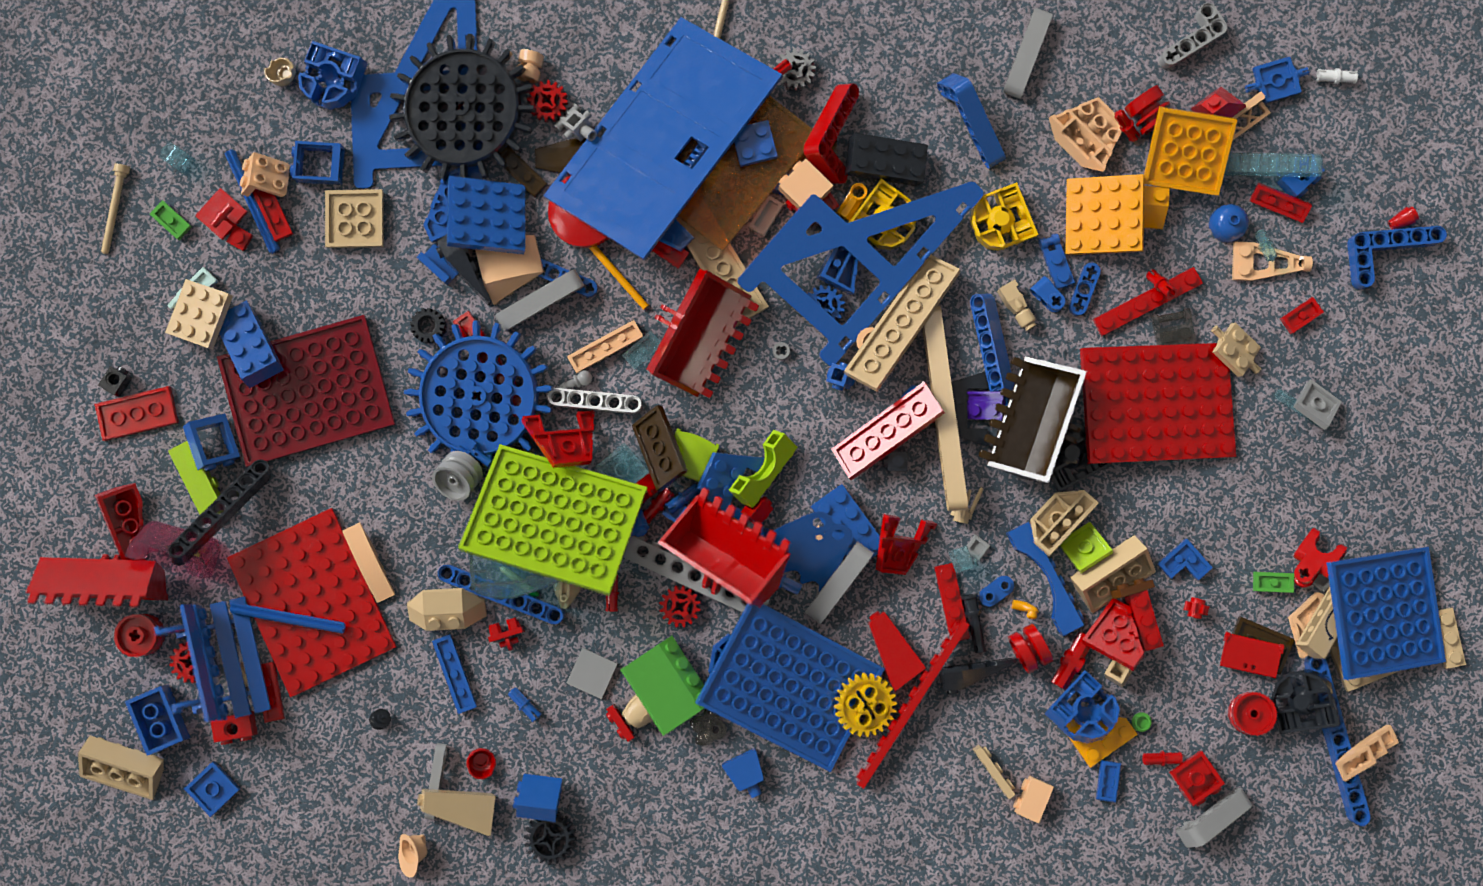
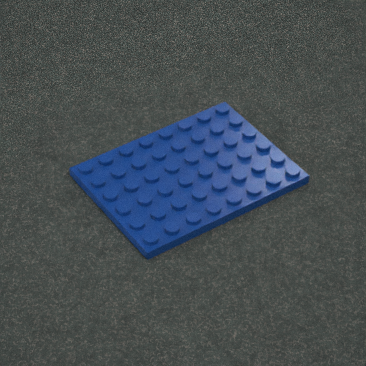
M748 603L695 703L831 772L851 734L849 729L843 728L844 724L838 722L841 717L835 715L839 710L834 708V705L839 704V702L834 698L841 696L837 690L843 691L842 683L848 685V678L854 681L855 674L861 678L862 673L867 674V676L872 673L876 678L877 676L881 677L885 668L764 604L759 608L754 604ZM871 687L866 689V696L872 692ZM857 690V691H856V694L858 695V697L863 701V703H864L865 706H866V703H867V702L862 699V697H861V695H860V693H859V690ZM856 698L850 700V707L856 703Z

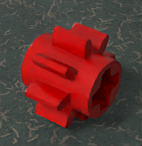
M1191 597L1190 602L1185 601L1183 610L1188 611L1187 616L1202 619L1203 615L1208 616L1209 606H1205L1206 600Z

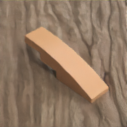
M361 522L344 529L343 534L376 602L379 603L395 595V591L378 559V554Z
M1391 725L1383 726L1360 741L1335 763L1343 781H1347L1376 764V759L1387 754V749L1399 743Z

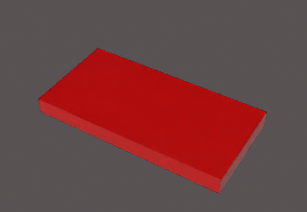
M171 386L94 404L102 441L179 423Z

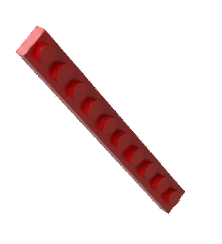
M961 619L960 622L956 621L951 628L953 633L941 643L940 647L942 650L938 655L935 653L930 661L931 667L928 671L924 670L919 678L921 682L918 687L914 686L908 696L911 698L907 704L903 703L899 708L898 713L900 715L896 720L893 719L887 728L889 732L886 736L882 735L877 743L879 747L875 753L872 751L866 760L868 764L865 769L861 768L857 773V785L861 788H865L970 624Z

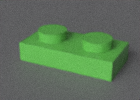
M163 200L150 213L177 240H180L192 228L187 221Z
M1253 572V591L1294 593V573Z

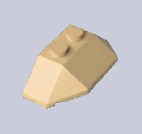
M1085 490L1055 493L1030 519L1034 544L1050 556L1084 521L1099 502Z
M463 588L422 590L412 600L407 602L409 620L426 631L466 629L487 616L485 598L478 597Z

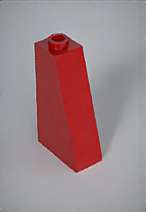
M876 611L869 616L870 621L867 623L889 683L893 690L896 691L926 669V667L884 611L881 613Z

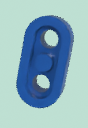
M1000 576L979 592L981 604L993 606L1009 595L1014 589L1013 580L1008 576ZM1003 582H1006L1008 584V587L1006 589H1003L1001 587V584ZM991 593L992 599L988 601L986 595Z

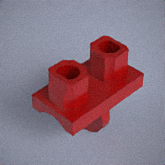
M517 617L506 620L509 630L502 632L500 622L489 625V642L505 638V641L499 642L500 648L507 646L509 651L514 650L513 644L519 643L518 637L511 639L510 636L525 632L524 626L520 625Z

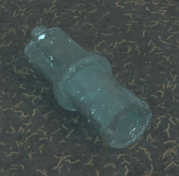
M1266 230L1257 231L1255 238L1259 244V251L1263 253L1267 262L1275 261L1277 255L1273 248V241L1269 239Z

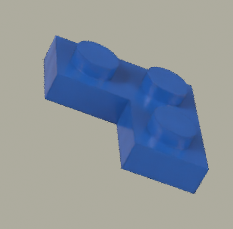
M1184 539L1157 563L1170 579L1185 567L1196 580H1200L1213 568L1188 539Z

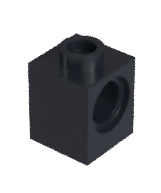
M110 366L98 386L114 396L121 397L132 377L127 375L129 371L123 367L118 366L116 368ZM118 375L119 382L115 385L114 378Z

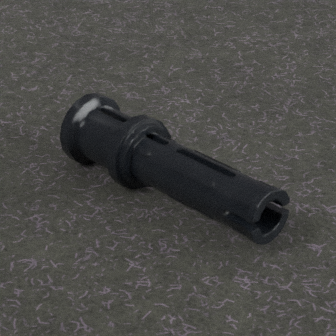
M978 593L961 596L966 609L964 614L970 624L974 652H986L987 649L980 621L982 611L979 609L977 601Z

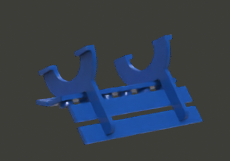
M245 596L229 600L230 606L233 602L248 605ZM227 602L210 604L214 624L206 626L205 619H207V614L201 605L183 604L180 605L184 625L165 629L160 626L154 627L156 635L164 636L175 633L177 639L187 638L200 699L171 705L172 713H183L182 708L192 706L193 714L203 713L205 722L227 720L228 708L223 702L231 701L234 716L239 718L252 714L248 696H251L255 713L271 710L253 626L249 616L232 613L233 619L230 620ZM232 625H235L250 691H246ZM213 629L216 631L230 696L222 697L224 690L218 680L220 672L213 658L215 657V650L209 640L211 638L210 630Z

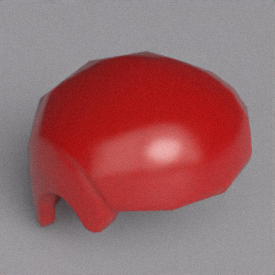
M477 748L472 751L466 761L469 774L475 779L484 780L490 777L496 766L494 754L487 748Z

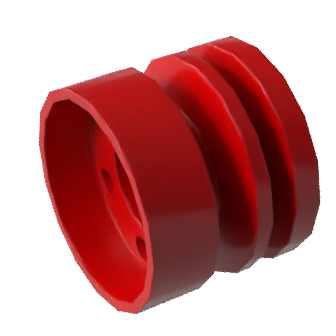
M1158 85L1142 93L1124 108L1131 119L1138 116L1141 117L1136 123V127L1146 124L1140 130L1142 135L1154 131L1159 106L1167 108L1171 104L1169 101L1163 104L1159 103L1165 95Z

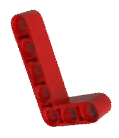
M855 83L841 84L835 87L804 145V154L808 161L831 184L845 183L848 175H845V166L832 150V147L859 97V88Z

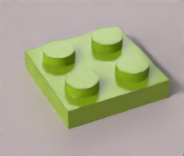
M1091 522L1074 531L1060 545V548L1080 574L1113 553L1110 546Z

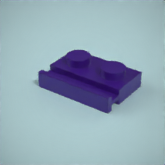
M967 391L969 400H967L968 419L1002 420L1004 414L995 410L997 403L1005 405L1004 396L1000 395L1001 391Z

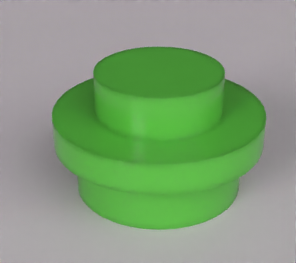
M1136 713L1132 718V726L1139 732H1145L1151 727V718L1146 713Z

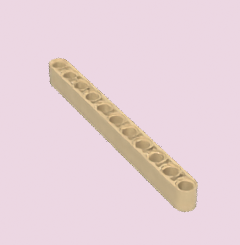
M937 306L922 329L930 388L945 411V414L935 420L944 492L948 511L968 509V499L941 307Z

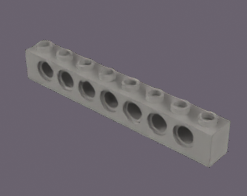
M643 536L630 537L623 558L736 610L744 611L746 605L743 603L742 598L737 595L734 597L726 596V588L723 586L717 595H713L711 593L712 589L709 587L704 589L702 587L704 573L700 571L701 579L693 581L690 578V574L693 570L698 569L672 552L662 550L660 544L654 541L649 544L644 541L645 537ZM641 546H646L649 550L648 555L645 557H641L638 554V549ZM658 554H663L666 557V562L663 565H658L655 561ZM681 562L684 569L681 573L674 572V563ZM768 599V600L764 603V605L767 606L770 599Z

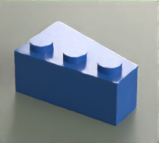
M843 246L831 249L816 278L848 295L854 294L858 260Z

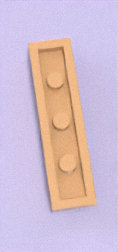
M635 320L567 357L577 374L642 339L643 335Z

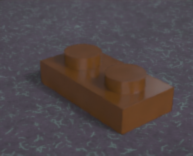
M1145 578L1133 580L1134 584L1128 585V583L1117 585L1116 590L1110 591L1112 599L1154 588L1153 580L1145 581Z

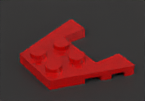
M594 410L578 411L576 417L580 429L545 432L540 415L523 416L521 421L553 468L590 465L593 451Z
M884 514L876 570L882 573L906 575L919 555L916 552L921 544H926L929 539L926 536L931 529L935 530L937 523L921 519L914 538L897 536L895 532L901 518L896 515Z

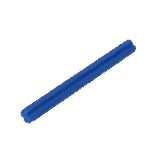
M231 149L225 152V156L240 187L244 170H242V164L236 151ZM253 193L249 197L244 196L270 253L278 252L280 247L274 240Z
M234 602L230 606L231 613L337 633H344L346 628L344 622Z

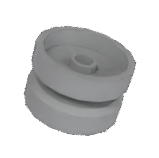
M452 451L445 456L441 464L433 471L432 480L436 489L443 496L451 500L461 501L469 497L473 489L481 481L483 473L481 466L472 456L465 452Z

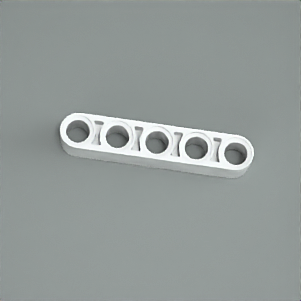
M553 388L548 393L549 402L556 407L637 414L642 410L641 400L634 395ZM555 393L562 394L560 402H553L552 398ZM580 395V403L573 404L571 401L572 397ZM595 396L599 397V405L592 406L590 404L591 399ZM613 398L619 400V405L616 408L609 406V402ZM632 400L638 401L639 404L635 410L628 408V404Z

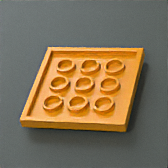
M1159 106L1144 171L1145 184L1219 196L1237 119Z
M1144 174L1067 179L1066 255L1144 252Z

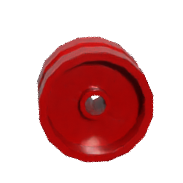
M132 614L126 616L117 624L114 630L116 647L121 653L129 657L153 654L161 648L165 640V635L159 636L155 634L154 627L164 626L157 617L151 614Z
M1032 623L1023 628V636L1018 632L1008 636V641L1016 658H1018V661L1028 674L1038 670L1037 660L1044 666L1053 661L1052 654L1045 640Z
M1245 692L1232 699L1228 707V718L1230 724L1240 733L1262 735L1273 728L1277 719V710L1275 704L1268 696L1257 692ZM1252 710H1254L1253 713H1252V714L1254 715V717H1252V716L1250 715V712H1251Z

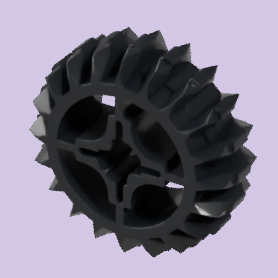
M561 812L557 813L556 821L552 823L558 824L564 831H555L549 823L551 821L536 820V822L530 820L529 824L533 828L526 827L525 829L526 832L530 833L524 835V839L530 840L525 843V847H532L528 850V854L535 852L536 854L533 856V859L536 860L540 856L541 864L545 859H547L548 865L551 864L552 859H554L555 864H558L559 857L563 861L566 860L565 854L569 856L572 854L569 848L574 849L576 846L571 842L577 840L576 836H571V834L576 832V829H569L573 822L571 821L566 824L567 816L561 820ZM541 824H544V835L535 839L536 829ZM548 832L551 836H557L553 839V844L550 839H545L548 836ZM566 837L564 848L557 852V840ZM538 844L546 845L551 853L541 850Z

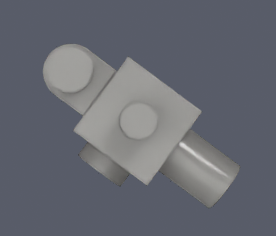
M575 103L570 110L565 111L566 115L559 117L560 120L553 125L559 132L562 131L563 127L567 129L563 135L567 140L574 136L579 141H582L584 138L593 141L597 136V132L593 130V126L588 121L592 116L591 113L586 111L582 115L580 113L581 109Z

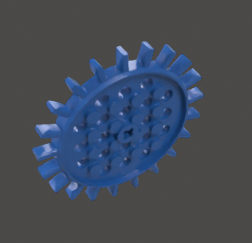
M477 320L473 321L472 324L473 336L464 338L459 325L453 324L452 332L455 336V341L446 344L443 337L439 334H434L433 339L440 347V350L434 356L423 349H419L417 352L429 362L424 372L414 368L408 369L409 374L421 378L419 390H404L405 395L419 396L420 408L411 409L406 412V415L414 417L422 414L426 423L425 426L419 428L414 433L415 436L425 435L428 431L433 433L437 439L428 449L430 453L436 452L442 444L451 448L450 452L459 451L458 446L460 445L465 450H471L469 444L462 440L474 439L471 436V431L475 428L479 431V437L474 439L478 442L476 448L492 460V462L499 444L511 447L516 442H519L524 449L532 450L533 446L524 438L527 429L521 421L523 416L536 415L537 411L543 413L553 411V408L538 404L539 393H548L553 390V386L544 385L539 387L535 377L536 374L545 372L548 369V365H539L532 369L527 361L536 352V346L527 348L521 354L514 348L520 339L521 333L515 331L508 343L498 339L501 324L495 323L490 337L481 336V324ZM463 350L469 352V358L466 361L461 358ZM482 352L488 355V360L485 363H482L479 359ZM502 354L507 358L505 365H500L498 362V358ZM442 367H446L448 369V375L446 377H442L440 374V369ZM461 369L467 372V377L464 380L459 377ZM480 371H483L486 375V379L483 382H480L477 378ZM500 373L505 378L504 383L501 385L496 381V376ZM517 376H521L524 381L520 387L515 384ZM441 385L446 389L444 396L438 394V388ZM459 388H462L465 392L462 399L458 398L456 394ZM476 392H481V393H482V394L480 395V398H481V399H476V397L478 396V394H477ZM496 393L502 395V401L499 404L494 401ZM515 395L521 398L519 406L513 404L512 399ZM438 405H442L444 408L442 415L436 413ZM457 407H460L463 411L460 418L454 414V410ZM476 409L481 412L479 420L473 417V412ZM494 412L500 414V420L497 423L492 420ZM513 414L519 417L517 425L512 424L510 421ZM454 426L460 428V435L458 437L452 433ZM491 431H495L498 434V439L495 442L489 437Z

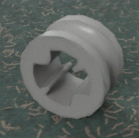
M779 342L773 347V355L778 360H784L790 354V348L784 342ZM777 347H785L787 349L785 350L787 352L786 355H777Z

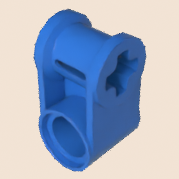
M1045 276L1030 288V292L1050 312H1058L1065 305L1064 296ZM1053 300H1059L1058 305L1053 306Z

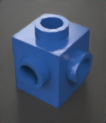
M842 362L839 365L832 363L827 372L826 380L833 384L832 388L843 391V388L850 390V387L854 385L855 380L844 373L848 364Z

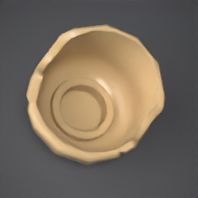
M278 58L270 61V66L264 68L265 77L272 84L282 87L292 82L296 74V68L287 58Z

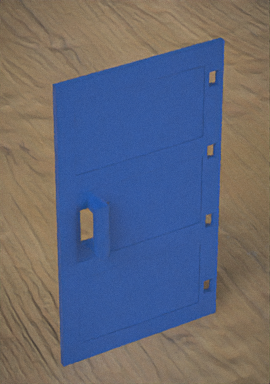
M680 17L594 129L598 134L604 128L606 129L605 133L601 138L596 136L593 141L586 139L543 196L645 260L783 78V75ZM673 37L675 42L671 47L667 46V43ZM637 82H639L641 86L636 92L632 91ZM693 138L697 141L698 145L682 164L676 158ZM567 173H569L571 177L564 184L561 181L564 179Z

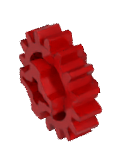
M547 80L544 85L540 81L539 87L533 85L534 92H530L529 95L531 97L527 98V102L536 107V112L531 114L532 116L537 115L539 121L544 118L545 122L548 123L549 118H552L553 122H555V116L561 117L560 112L566 111L564 105H568V100H565L568 96L566 93H562L564 91L562 86L558 88L557 82L551 85L550 80ZM538 96V97H539V101L536 103L537 105H535V100H536V97ZM543 97L547 100H550L552 106L547 102H544ZM560 97V103H559V106L557 107V106H556V101H557L558 98Z
M674 586L673 592L668 589L669 595H662L665 601L659 602L660 605H663L659 612L665 613L662 618H668L669 625L675 622V627H678L679 623L686 627L687 621L692 624L691 618H698L695 612L701 611L700 608H697V605L701 602L695 601L698 595H691V588L685 591V586H682L681 590ZM682 593L687 595L688 597L685 599L678 598L676 594ZM671 599L673 602L672 608L667 610L668 600ZM677 601L679 603L688 601L683 607L684 611L672 612L677 606ZM693 603L692 613L689 614L687 611L688 605ZM674 614L682 615L684 619L679 620L673 618L672 616Z
M186 641V645L184 643L179 644L180 649H173L176 654L170 656L174 662L170 663L169 666H174L175 668L171 672L172 674L178 673L176 679L183 678L184 683L189 682V680L191 683H195L196 678L195 674L193 675V665L186 660L191 659L190 651L186 655H182L189 649L188 642Z

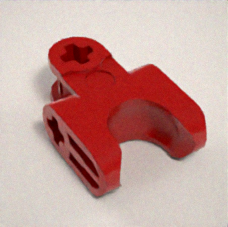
M1316 528L1311 529L1293 558L1300 561L1294 570V581L1301 588L1310 587L1319 574L1329 578L1326 562L1342 560L1347 553V547L1339 544L1330 553H1322L1317 550L1315 545L1319 541L1320 531ZM1308 574V577L1301 578V575Z

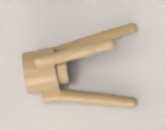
M982 487L979 489L970 510L968 508L951 511V515L954 516L953 521L968 524L983 492ZM970 489L967 492L968 504L972 492Z

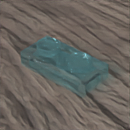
M650 330L622 356L636 370L656 352L661 341Z

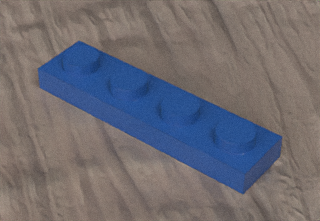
M449 634L433 640L434 649L458 714L478 707L452 635Z

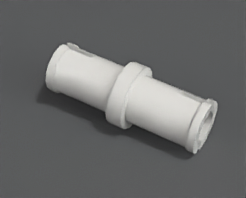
M1338 68L1335 70L1318 69L1316 81H1327L1334 84H1339V82L1356 83L1358 71H1341Z

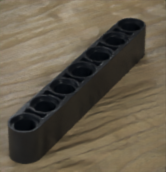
M265 460L253 462L169 545L168 554L174 565L182 566L186 564L270 480V468ZM232 497H238L236 500H230ZM224 510L223 513L217 514L218 511ZM205 524H211L209 527H203ZM191 538H197L195 541H189ZM177 552H183L181 555L175 556Z

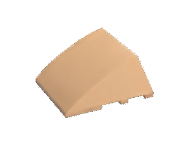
M1099 97L1049 117L1054 139L1082 167L1102 172L1105 170L1107 161L1122 131L1114 118V112Z
M525 235L524 255L475 249L482 280L493 305H496L500 300L544 273L535 235Z

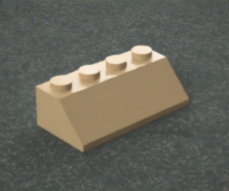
M1135 535L1112 549L1113 553L1088 570L1081 574L1078 571L1070 577L1075 589L1092 614L1112 600L1110 591L1116 590L1117 585L1123 583L1132 585L1134 584L1133 580L1146 579L1156 572L1148 549Z
M93 736L88 737L78 752L80 777L147 799H154L164 770V760L156 755L147 756L146 753L140 750L130 749L121 744H115L103 738Z

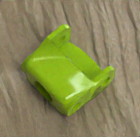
M677 428L674 436L688 469V472L683 476L699 482L712 453L718 452L720 444L716 443L714 445L705 438L692 433L682 432L681 429Z

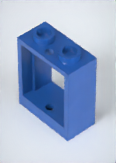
M295 141V146L292 147V158H294V161L290 167L292 179L298 183L342 185L345 147L341 143ZM304 150L332 152L331 176H302Z
M225 413L190 421L183 426L197 470L205 469V471L216 469V466L223 464V467L230 466L240 457ZM219 426L228 455L207 460L197 431Z

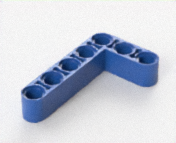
M953 73L937 82V87L939 91H942V96L955 102L983 163L986 162L985 166L990 169L1006 159L1005 154L971 81L966 77Z
M1441 226L1360 232L1349 238L1347 246L1353 287L1362 290L1374 283L1375 274L1372 251L1434 246L1446 239V230ZM1432 232L1436 234L1437 240L1433 239ZM1413 234L1417 235L1418 242L1413 239ZM1394 235L1399 238V243L1394 241ZM1375 237L1380 239V245L1375 242ZM1356 238L1361 241V247L1356 244ZM1358 257L1363 259V265L1359 264ZM1360 276L1365 278V284L1360 281Z

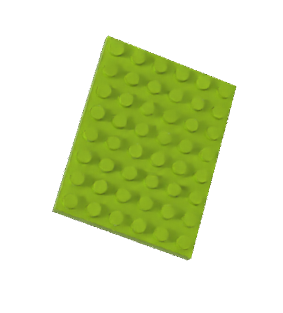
M499 444L458 549L461 552L610 596L646 495L647 487L576 466L553 468L545 457Z

